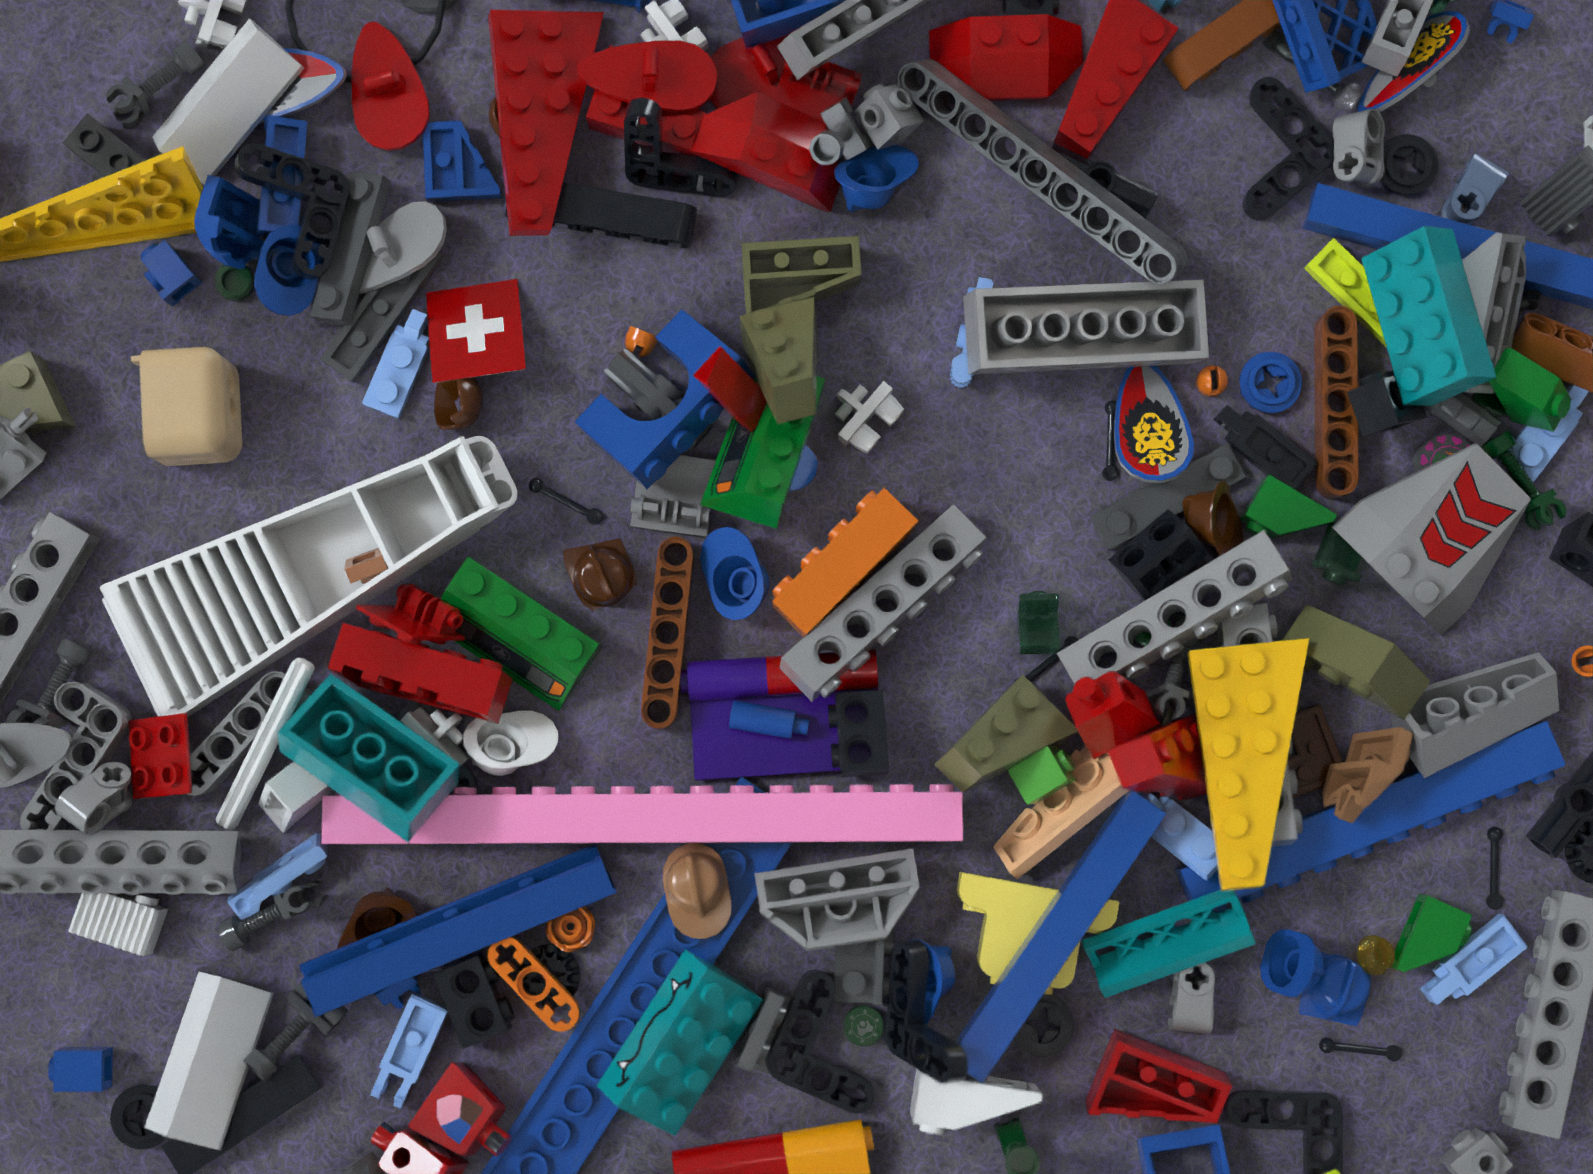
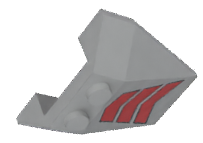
M1474 443L1361 499L1332 528L1441 636L1472 606L1531 498L1478 444Z

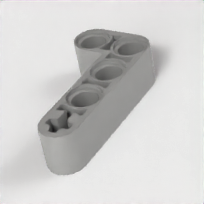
M273 671L265 674L190 755L192 793L187 795L204 796L211 794L245 759L274 700L272 686L277 680L284 679L286 673ZM307 687L305 688L293 714L312 695V692ZM256 708L261 715V722L258 727L251 730L246 725L245 717L248 711ZM228 737L233 742L234 751L228 759H224L219 754L218 748L220 742ZM211 763H213L214 765L219 766V769L208 768V766ZM206 770L201 776L205 783L203 785H194L196 777L193 772Z
M67 682L56 690L54 695L56 709L63 716L79 725V728L73 735L72 742L65 755L54 764L23 811L20 818L22 830L66 829L69 822L56 814L55 809H53L61 795L60 784L67 777L75 785L94 772L100 765L110 762L129 733L128 720H132V715L125 706L87 683ZM77 690H81L84 694V704L79 710H75L71 704L72 695ZM113 711L117 716V725L109 732L104 726V717L108 712ZM91 744L95 750V758L91 764L87 765L82 759V751L86 745ZM47 814L45 821L49 824L48 828H41L43 822L38 819L39 815Z

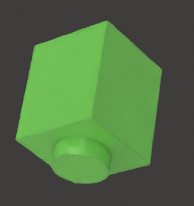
M1046 746L1007 770L1027 805L1037 804L1076 781L1071 772L1075 770L1072 759L1064 749L1059 751L1057 746Z

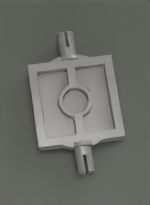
M30 408L23 409L13 421L0 416V499L44 460L47 453L31 441L25 432L38 420L35 412L29 416L32 410Z

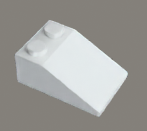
M916 1069L910 1114L913 1123L920 1125V1131L943 1134L944 1128L955 1130L1040 1103L1043 1094L1035 1083L987 1076L985 1081L981 1083L968 1073L962 1081L942 1084Z

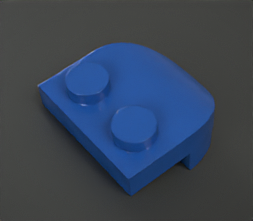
M207 175L195 213V229L205 249L222 264L232 268L244 269L245 264L251 259H259L264 240L255 236L254 233L255 227L258 224L260 200L221 177Z

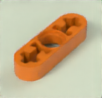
M511 936L490 945L488 950L490 965L550 1029L564 1032L571 1029L578 1022L581 1014L578 1001L520 939ZM500 945L505 948L513 945L516 948L513 957L520 965L526 958L531 962L530 966L520 971L516 980L510 973L517 968L510 961L502 964L498 960V957L501 955L498 949ZM538 972L544 977L546 986L541 994L532 995L524 989L523 980L528 973ZM553 987L559 994L555 995L552 999L559 1006L567 1003L572 1008L568 1013L571 1018L569 1022L564 1019L556 1022L552 1017L556 1011L549 1002L545 1004L544 1008H541L537 1003L546 998Z

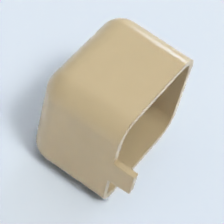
M209 347L143 350L141 355L131 356V362L140 366L143 443L149 458L165 466L230 462L240 454L242 449L240 381L237 368L229 360Z

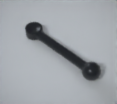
M1114 400L1108 401L1105 404V411L1108 414L1106 467L1102 470V477L1106 481H1113L1118 475V471L1114 467V422L1116 401Z
M534 478L529 482V489L532 492H541L586 516L587 521L592 525L600 523L602 519L600 510L596 508L589 510L544 486L543 481L539 478Z
M1074 636L1067 637L1060 649L1025 677L1030 682L1060 659L1057 655L1058 652L1077 642L1078 639Z
M1495 826L1487 831V837L1491 841L1490 895L1486 898V905L1494 910L1501 908L1503 904L1501 896L1498 895L1499 841L1502 839L1503 833L1499 827Z
M1328 1037L1321 1039L1319 1042V1048L1324 1053L1337 1050L1386 1056L1390 1061H1398L1402 1056L1401 1049L1395 1045L1381 1048L1337 1043Z

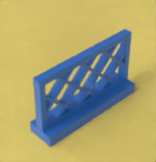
M1272 0L1305 93L1329 87L1340 82L1342 78L1369 66L1362 63L1364 54L1357 51L1361 35L1368 38L1370 43L1378 25L1369 0H1352L1358 9L1356 20L1344 14L1348 0H1337L1335 9L1324 3L1323 0ZM1320 12L1332 18L1327 33L1323 31L1318 17ZM1340 24L1352 29L1348 45L1336 39ZM1333 48L1345 54L1340 70H1337L1332 56Z

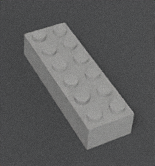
M1204 280L1169 281L1163 284L1132 282L974 289L963 296L969 375L1194 364L1209 358Z

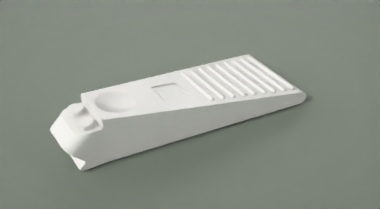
M462 436L423 457L103 584L99 587L104 596L102 602L157 716L187 713V717H189L357 610L356 605L368 603L480 531L479 528L492 522L515 503L517 489L496 446L491 440L483 436H474L468 439ZM379 547L388 569L366 584H362L361 580L350 583L345 572L346 559Z

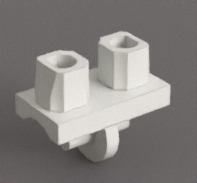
M178 0V4L187 9L185 22L196 25L198 15H205L195 45L206 49L208 44L225 48L234 38L237 27L217 19L220 8L241 15L246 0H209V2L205 0Z
M669 0L660 6L655 1H652L645 6V10L649 14L647 19L658 33L656 37L650 28L643 31L641 37L645 42L680 40L695 44L704 51L709 47L707 39L697 26L682 37L674 29L688 19V14L679 0Z
M885 381L880 384L863 405L860 401L866 396L868 391L862 385H859L852 394L844 389H841L836 394L843 404L836 411L835 415L844 421L851 412L855 413L838 433V440L845 446L850 443L855 448L868 454L881 438L880 435L866 424L870 418L876 414L891 427L904 412L901 404L891 395L893 388Z
M419 707L414 712H408L401 719V722L406 727L458 762L460 767L469 759L468 755L458 746L463 741V734L456 728L463 719L459 713H455L447 719L439 709L429 715L422 707Z

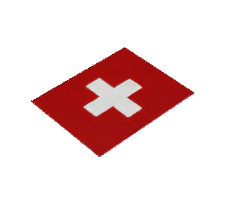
M517 279L426 292L432 383L526 369Z

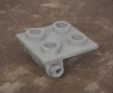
M680 455L667 468L664 476L655 481L648 490L637 481L635 496L631 502L630 513H632L630 527L707 537L711 508L702 506L701 501L716 460Z

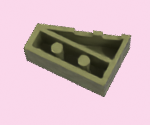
M859 236L741 243L746 314L753 313L759 309H768L814 297L815 302L860 285L861 259Z
M811 297L768 309H759L753 313L739 316L744 354L777 424L816 414L818 329L815 298Z
M28 351L0 365V416L13 421L23 409H32L29 416L35 412L38 420L25 431L27 434L62 428H76L44 358L32 351Z
M1306 604L1282 639V641L1309 638L1304 665L1305 671L1309 672L1311 668L1318 671L1320 676L1332 684H1341L1356 695L1371 701L1402 720H1405L1430 683V680L1395 643Z
M1022 674L985 710L934 765L964 793L1003 774L1011 767L1046 746H1061L1076 734L1078 730Z

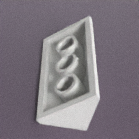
M249 18L152 136L158 150L164 154L184 146L200 182L205 185L207 175L216 176L298 77L304 67Z
M198 972L144 1128L166 1137L221 1150L249 1068L243 1060L256 1047L274 993L219 976Z

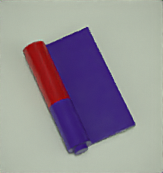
M876 649L868 651L871 657L856 672L849 668L839 677L842 683L827 698L819 695L813 702L779 668L781 657L784 655L687 662V669L681 671L680 686L681 693H689L695 781L840 772V767L832 768L831 744L838 743L837 728H829L828 705L835 704V693L878 690ZM835 652L818 653V657L823 663L834 664L839 661V657ZM737 700L796 711L797 718L810 720L807 735L793 733L792 738L788 739L729 728L733 701ZM851 706L845 712L847 720L854 724H860L868 717L866 710L861 706ZM857 744L849 749L848 756L855 763H864L869 760L871 753L866 746Z

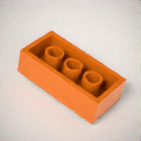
M885 488L878 494L871 490L856 505L855 513L857 515L850 523L845 518L842 519L828 534L827 540L830 543L822 551L817 546L812 549L800 562L802 571L794 579L788 574L772 590V595L775 597L772 600V607L803 638L838 608L915 530L918 520Z

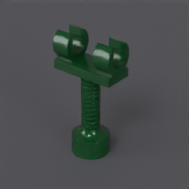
M1509 430L1484 444L1481 448L1492 459L1502 461L1501 464H1504L1503 467H1506L1507 473L1510 474V477H1513L1512 480L1531 498L1524 511V519L1529 528L1533 530L1541 529L1533 519L1535 510L1536 518L1541 524L1545 526L1554 525L1553 511L1548 505L1555 508L1560 519L1565 518L1566 507L1562 501L1553 497L1557 495L1552 488L1542 493L1536 491L1537 487H1535V484H1532L1533 481H1530L1531 478L1528 477L1529 475L1526 474L1527 472L1524 471V468H1521L1522 464H1520V461H1517L1518 458H1515L1516 455L1513 454V447L1517 442Z
M1019 1117L1012 1118L1013 1121L1007 1123H995L994 1127L1004 1154L1007 1173L1037 1174L1040 1160L1035 1150L1027 1145Z

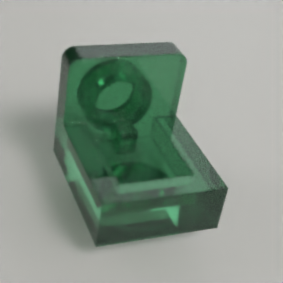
M1329 523L1312 567L1324 571L1322 578L1337 585L1344 586L1346 581L1359 582L1362 575L1357 573L1356 569L1361 556L1332 528L1336 523Z
M1033 591L1028 594L1019 595L1017 607L1019 654H1057L1059 652L1060 637L1057 614L1059 595L1057 593Z

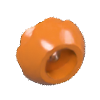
M583 906L547 921L545 930L547 938L565 952H573L584 948L592 940L595 931V920L591 911ZM568 923L574 924L573 930L567 928Z

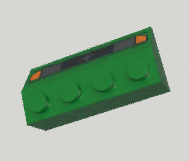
M816 376V413L826 380L819 376ZM754 377L752 380L759 386L756 378ZM766 403L753 432L747 430L732 417L701 505L777 529L816 414L777 424L768 403Z
M470 557L466 558L441 598L442 601L459 609L460 615L463 616V623L456 629V632L465 636V639L453 641L480 659L491 660L503 665L502 671L511 677L514 682L558 711L565 704L603 647Z

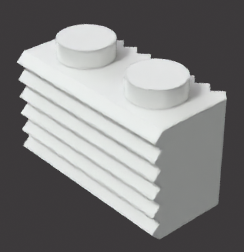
M82 893L68 932L129 951L139 956H147L154 952L168 908L159 906L158 902L160 899L146 893L135 894V897L122 893H98L93 895Z

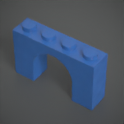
M682 309L655 336L666 352L688 370V388L679 405L669 414L659 419L639 421L625 415L605 396L600 394L574 421L598 447L647 490L655 481L664 476L667 468L692 446L694 440L709 424L716 421L724 410V407L693 376L719 346L752 379L755 377L737 353Z

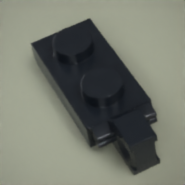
M1226 405L1213 419L1229 432L1224 439L1231 444L1230 447L1266 476L1271 475L1295 490L1299 488L1318 464L1258 414L1254 416L1246 411L1241 416Z

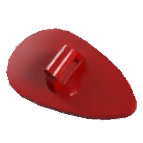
M378 22L365 24L357 39L352 61V107L355 125L361 137L373 147L385 151L402 150L415 143L425 132L430 119V103L423 83L401 43L388 29Z
M789 34L766 43H759L746 49L741 37L723 45L714 52L710 58L715 63L718 78L714 94L709 99L713 105L719 109L756 92L774 99L786 62L777 46Z
M680 40L649 41L610 47L588 56L580 61L577 66L578 77L591 88L606 96L627 103L636 98H647L658 103L662 111L674 113L690 112L705 105L714 94L718 78L715 63L708 53L695 44Z

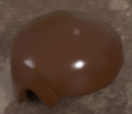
M471 377L437 382L434 397V415L438 427L442 430H462L473 425L483 407V393L477 379ZM458 398L461 405L460 411H457L455 400Z

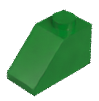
M1505 348L1494 368L1496 378L1489 380V383L1510 420L1514 423L1554 432L1561 418L1568 414L1572 400L1559 377L1511 348Z
M1268 475L1261 480L1239 518L1247 523L1244 529L1255 536L1264 530L1273 539L1325 526L1334 522L1337 514L1273 476Z
M1418 894L1388 967L1406 972L1456 953L1459 946L1463 947L1470 937L1472 925L1469 922L1472 915L1431 896Z

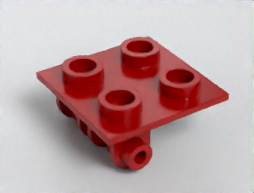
M785 62L774 99L824 122L820 113L830 105H835L846 97L852 106L861 82L862 73L827 62L797 80L789 65Z
M412 583L401 584L397 588L396 597L398 599L396 605H356L357 610L370 616V623L382 628H391L398 633V639L409 644L419 645L421 641H430L444 645L447 640L465 639V636L456 632V629L463 623V616L460 615V610Z
M187 713L128 720L133 799L192 793Z

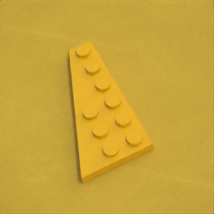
M184 146L0 218V262L196 233L195 213L203 186Z
M1309 638L1189 650L1188 652L1221 891L1260 888L1264 886Z

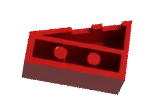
M595 90L586 114L589 129L624 140V120L628 103L606 96ZM699 108L681 113L662 111V152L697 156L691 153L690 150L702 116L706 113ZM641 117L640 124L647 125L646 118ZM635 141L636 143L644 146L652 145L645 141Z
M1195 713L1154 728L1108 750L1123 789L1146 794L1159 792L1161 797L1175 795L1181 801L1207 793Z
M1114 1028L1091 1084L1085 1104L1088 1115L1106 1113L1122 1114L1131 1118L1152 1116L1164 1117L1165 1120L1217 1123L1232 1085L1226 1072Z

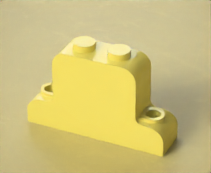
M959 872L957 895L963 902L962 909L984 913L977 952V963L984 973L991 976L990 983L995 984L1058 892V889ZM1108 899L1086 932L1100 934L1112 927L1117 919L1119 901ZM1080 941L1044 994L1053 995L1054 988L1061 989L1071 984L1075 976Z

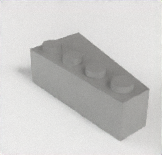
M1537 652L1436 682L1426 687L1405 720L1391 713L1392 728L1402 727L1413 733L1410 744V759L1422 776L1426 778L1558 712L1557 673L1544 657Z

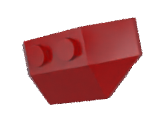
M1048 14L967 17L929 30L930 59L937 61L989 101L1048 99L1083 64L1081 25Z
M759 92L702 116L690 150L691 153L828 213L831 212L841 184L834 175V170L839 164L838 160L830 165H822L817 163L810 154L812 139L821 131L829 130L826 123Z

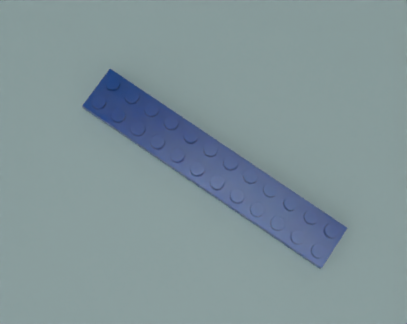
M740 777L735 785L754 786V793H766L743 777ZM792 842L702 843L717 852L722 858L726 869L731 896V915L727 925L717 935L707 939H693L682 934L673 925L664 893L508 1131V1134L512 1136L510 1143L499 1156L492 1155L481 1174H577L619 1109L596 1086L685 949L713 965L758 896L755 873L774 871Z

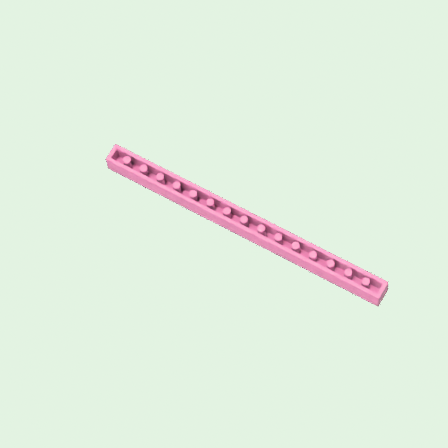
M905 784L889 785L890 792H874L873 785H849L850 793H834V785H810V793H794V786L772 785L770 786V793H754V786L746 785L730 786V793H714V786H690V793L674 794V786H650V794H635V787L612 786L611 794H595V787L588 786L571 787V794H556V787H532V794L516 795V787H492V795H477V788L455 787L453 795H448L413 838L406 842L335 791V796H322L321 844L962 842V792H954V785L952 784L930 785V792H914V785Z

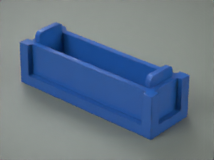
M268 115L263 128L266 131L265 146L304 159L307 121ZM273 161L269 168L271 171L268 177L273 178V173L279 164L278 162ZM292 166L282 169V177L286 183L294 186L302 183L303 176L299 169ZM261 187L259 218L254 235L262 237L264 233L269 234L279 226L288 224L299 225L301 200Z

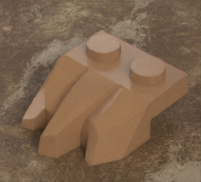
M1398 727L1353 734L1345 762L1330 764L1322 791L1324 807L1336 805L1334 815L1341 820L1353 823L1361 812L1382 794L1404 770V766L1410 757V744L1413 733Z

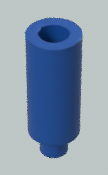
M734 700L729 728L791 739L793 733L807 735L810 720L797 718L796 711Z

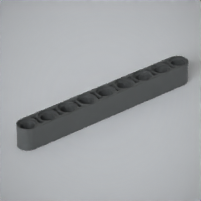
M922 59L905 64L899 70L897 76L898 86L909 93L913 102L1146 279L1155 284H1163L1174 279L1185 270L1188 264V256L1180 244L937 61ZM918 69L924 73V87L920 86L917 82L916 73ZM947 92H950L955 98L954 110L950 109L946 103ZM977 115H981L985 120L986 129L984 133L976 126ZM1007 137L1015 142V155L1007 151ZM1038 160L1046 166L1047 175L1045 179L1040 177L1036 171ZM1068 183L1073 185L1078 192L1076 202L1071 200L1066 193ZM1098 207L1104 208L1109 216L1107 225L1098 220ZM1129 230L1139 236V248H1135L1129 243ZM1160 254L1170 259L1172 264L1170 272L1160 267L1158 262Z

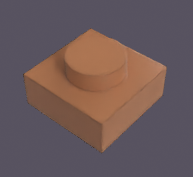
M379 547L346 559L345 572L350 583L361 580L362 584H366L388 569Z

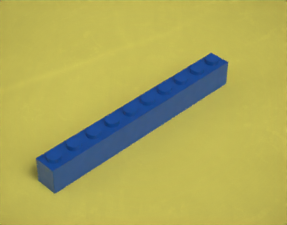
M1536 722L1426 778L1422 776L1419 770L1396 778L1382 794L1361 812L1353 823L1341 820L1334 815L1336 805L1328 806L1303 816L1302 833L1297 834V840L1292 845L1271 846L1264 886L1235 890L1238 898L1241 899L1242 903L1253 901L1265 895L1263 888L1276 883L1279 888L1290 886L1301 880L1300 873L1310 869H1314L1315 873L1324 872L1337 866L1336 859L1350 853L1352 859L1374 851L1372 844L1386 839L1388 844L1403 840L1410 836L1408 829L1423 824L1424 829L1437 826L1447 821L1445 814L1459 809L1460 814H1465L1483 806L1481 800L1495 794L1497 799H1502L1519 792L1518 785L1531 780L1534 785L1556 777L1554 770L1566 764L1548 722ZM1186 864L1175 868L1188 901L1221 890L1218 870L1206 881ZM1226 904L1214 907L1211 912L1219 913L1228 910Z

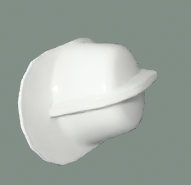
M532 710L501 714L499 724L475 719L468 724L463 734V745L471 757L473 765L478 766L483 772L494 776L508 775L521 766L541 762L554 752L558 744V730L553 721L544 714Z

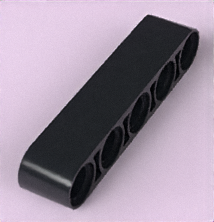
M562 183L552 227H555V223L568 225L567 229L588 233H593V230L605 231L606 236L630 239L631 236L644 238L643 242L666 246L671 242L681 244V248L687 249L691 247L697 208L677 201ZM506 205L505 216L508 218Z

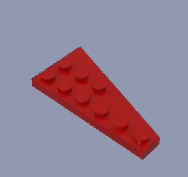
M490 10L488 22L510 236H548L552 229L587 85L578 77L577 66L580 61L594 54L604 12Z

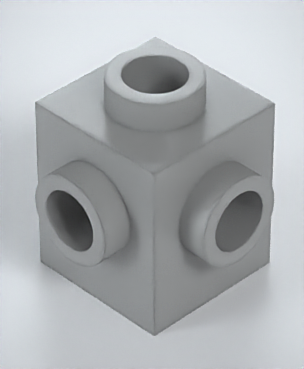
M898 83L886 87L883 84L872 87L863 95L865 101L854 111L862 124L863 130L866 131L878 150L903 142L924 122L913 104L911 96L906 90L899 88Z
M1474 1128L1472 1131L1467 1129L1458 1134L1451 1142L1452 1148L1439 1158L1451 1174H1506L1505 1172L1513 1166L1505 1156L1509 1150L1501 1139L1493 1132L1486 1134L1477 1128Z

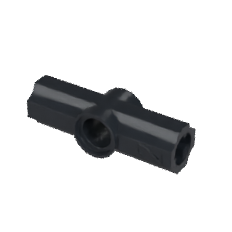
M1053 144L1052 149L1092 179H1102L1108 185L1105 189L1147 219L1158 197V192L1118 174L1114 166L1108 162H1093L1058 144ZM1043 163L1039 176L1046 178L1047 169ZM1068 183L1066 189L1078 194L1076 188Z
M1593 751L1568 783L1557 789L1553 802L1526 834V837L1534 846L1552 858H1557L1588 818L1593 817ZM1575 791H1579L1584 799L1583 806L1578 811L1571 804V797Z

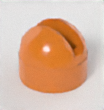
M630 326L626 334L625 346L631 353H633L636 345L640 346L641 349L638 357L641 358L652 353L658 340L655 338V335Z
M1206 366L1196 377L1197 389L1207 397L1219 396L1228 385V376L1219 366ZM1210 371H1216L1217 389L1212 390Z
M1581 646L1572 655L1573 669L1585 677L1593 676V664L1579 667L1577 659L1593 656V646Z

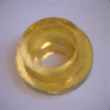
M1376 935L1365 936L1357 946L1358 962L1367 974L1373 976L1381 975L1392 967L1395 959L1394 949L1385 938H1380Z

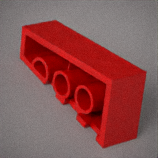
M1109 0L1054 143L1089 159L1169 47L1179 28L1139 0Z
M346 623L342 624L328 665L329 670L355 687L499 724L513 680L502 671L503 665L497 662L480 659L479 663L466 660L465 655L456 651L444 649L443 652L430 649V646L423 643L419 645L409 644L379 631H369Z

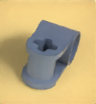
M1476 152L1467 162V168L1463 174L1457 178V184L1443 204L1441 217L1471 225L1484 212L1489 202L1509 174L1507 170ZM1461 203L1467 206L1465 213L1460 210Z

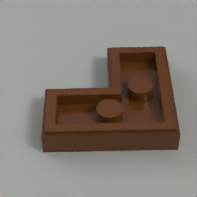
M1321 704L1298 711L1295 714L1291 739L1296 755L1287 758L1288 769L1294 770L1297 778V793L1292 794V799L1323 788L1330 764L1343 763Z

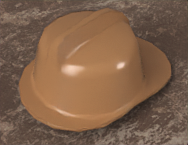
M688 843L676 848L668 856L663 867L664 890L673 925L682 934L693 939H707L717 935L727 925L731 915V896L722 858L713 848L702 843Z

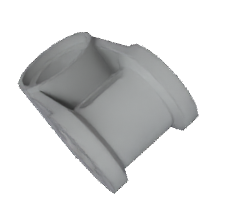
M1377 109L1338 116L1333 123L1334 174L1340 180L1345 182L1353 181L1361 188L1374 187L1380 182L1384 174L1383 138L1385 136V123ZM1366 163L1374 166V168L1366 166ZM1343 167L1351 169V172L1345 170Z
M108 762L100 765L94 772L62 792L56 802V814L87 835L99 832L107 823L127 811L132 805V794L128 790V784L131 781L130 768L120 762Z
M1206 962L1173 974L1172 995L1169 1000V1005H1173L1172 1018H1168L1169 1031L1211 1034L1214 1021L1213 996L1215 974L1211 966ZM1194 967H1196L1202 973V977H1195L1192 984L1186 977V973H1193Z

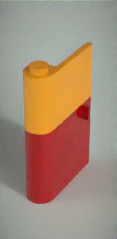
M857 1119L673 1150L672 1163L674 1174H870L867 1151L875 1149L871 1126L863 1127L862 1120Z

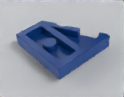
M461 120L428 122L423 133L426 200L428 202L502 198L499 186Z

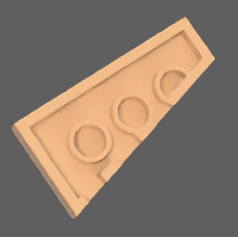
M1086 746L1081 751L1076 749L1070 755L1075 766V770L1071 772L1076 781L1035 804L1032 809L1025 808L995 843L993 848L1010 874L1017 880L1129 791L1122 788L1108 752L1093 759Z

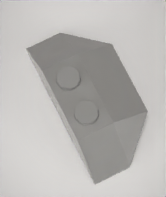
M1496 232L1462 260L1493 368H1495L1505 348L1512 347L1526 280V254L1524 251L1526 236ZM1489 381L1465 392L1493 394L1494 390Z
M913 849L755 873L761 915L807 951L886 939L920 889Z

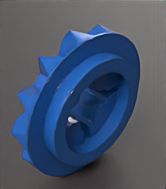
M1263 352L1252 357L1244 365L1238 379L1240 381V395L1249 403L1250 408L1262 411L1264 414L1282 412L1289 408L1299 397L1302 388V378L1297 365L1289 357L1278 352ZM1265 372L1271 378L1283 376L1285 378L1275 386V396L1274 393L1271 394L1268 388L1263 390L1262 388L1256 389L1265 380Z

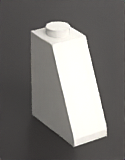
M292 762L266 782L258 805L284 834L322 800V796H327L333 789L297 763Z

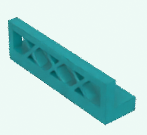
M1218 890L1082 940V943L1095 969L1099 988L1103 996L1107 998L1255 945L1256 941L1236 891ZM1231 902L1233 908L1219 913L1211 912L1214 907ZM1181 919H1192L1189 924L1181 927L1174 925L1176 921ZM1146 932L1154 933L1152 937L1145 940L1136 939L1140 934ZM1107 946L1117 947L1114 951L1100 956L1096 951Z

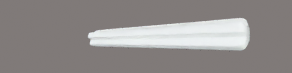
M298 657L292 661L216 817V823L227 830H233L238 826L279 743L278 731L291 718L314 672V665L304 658Z

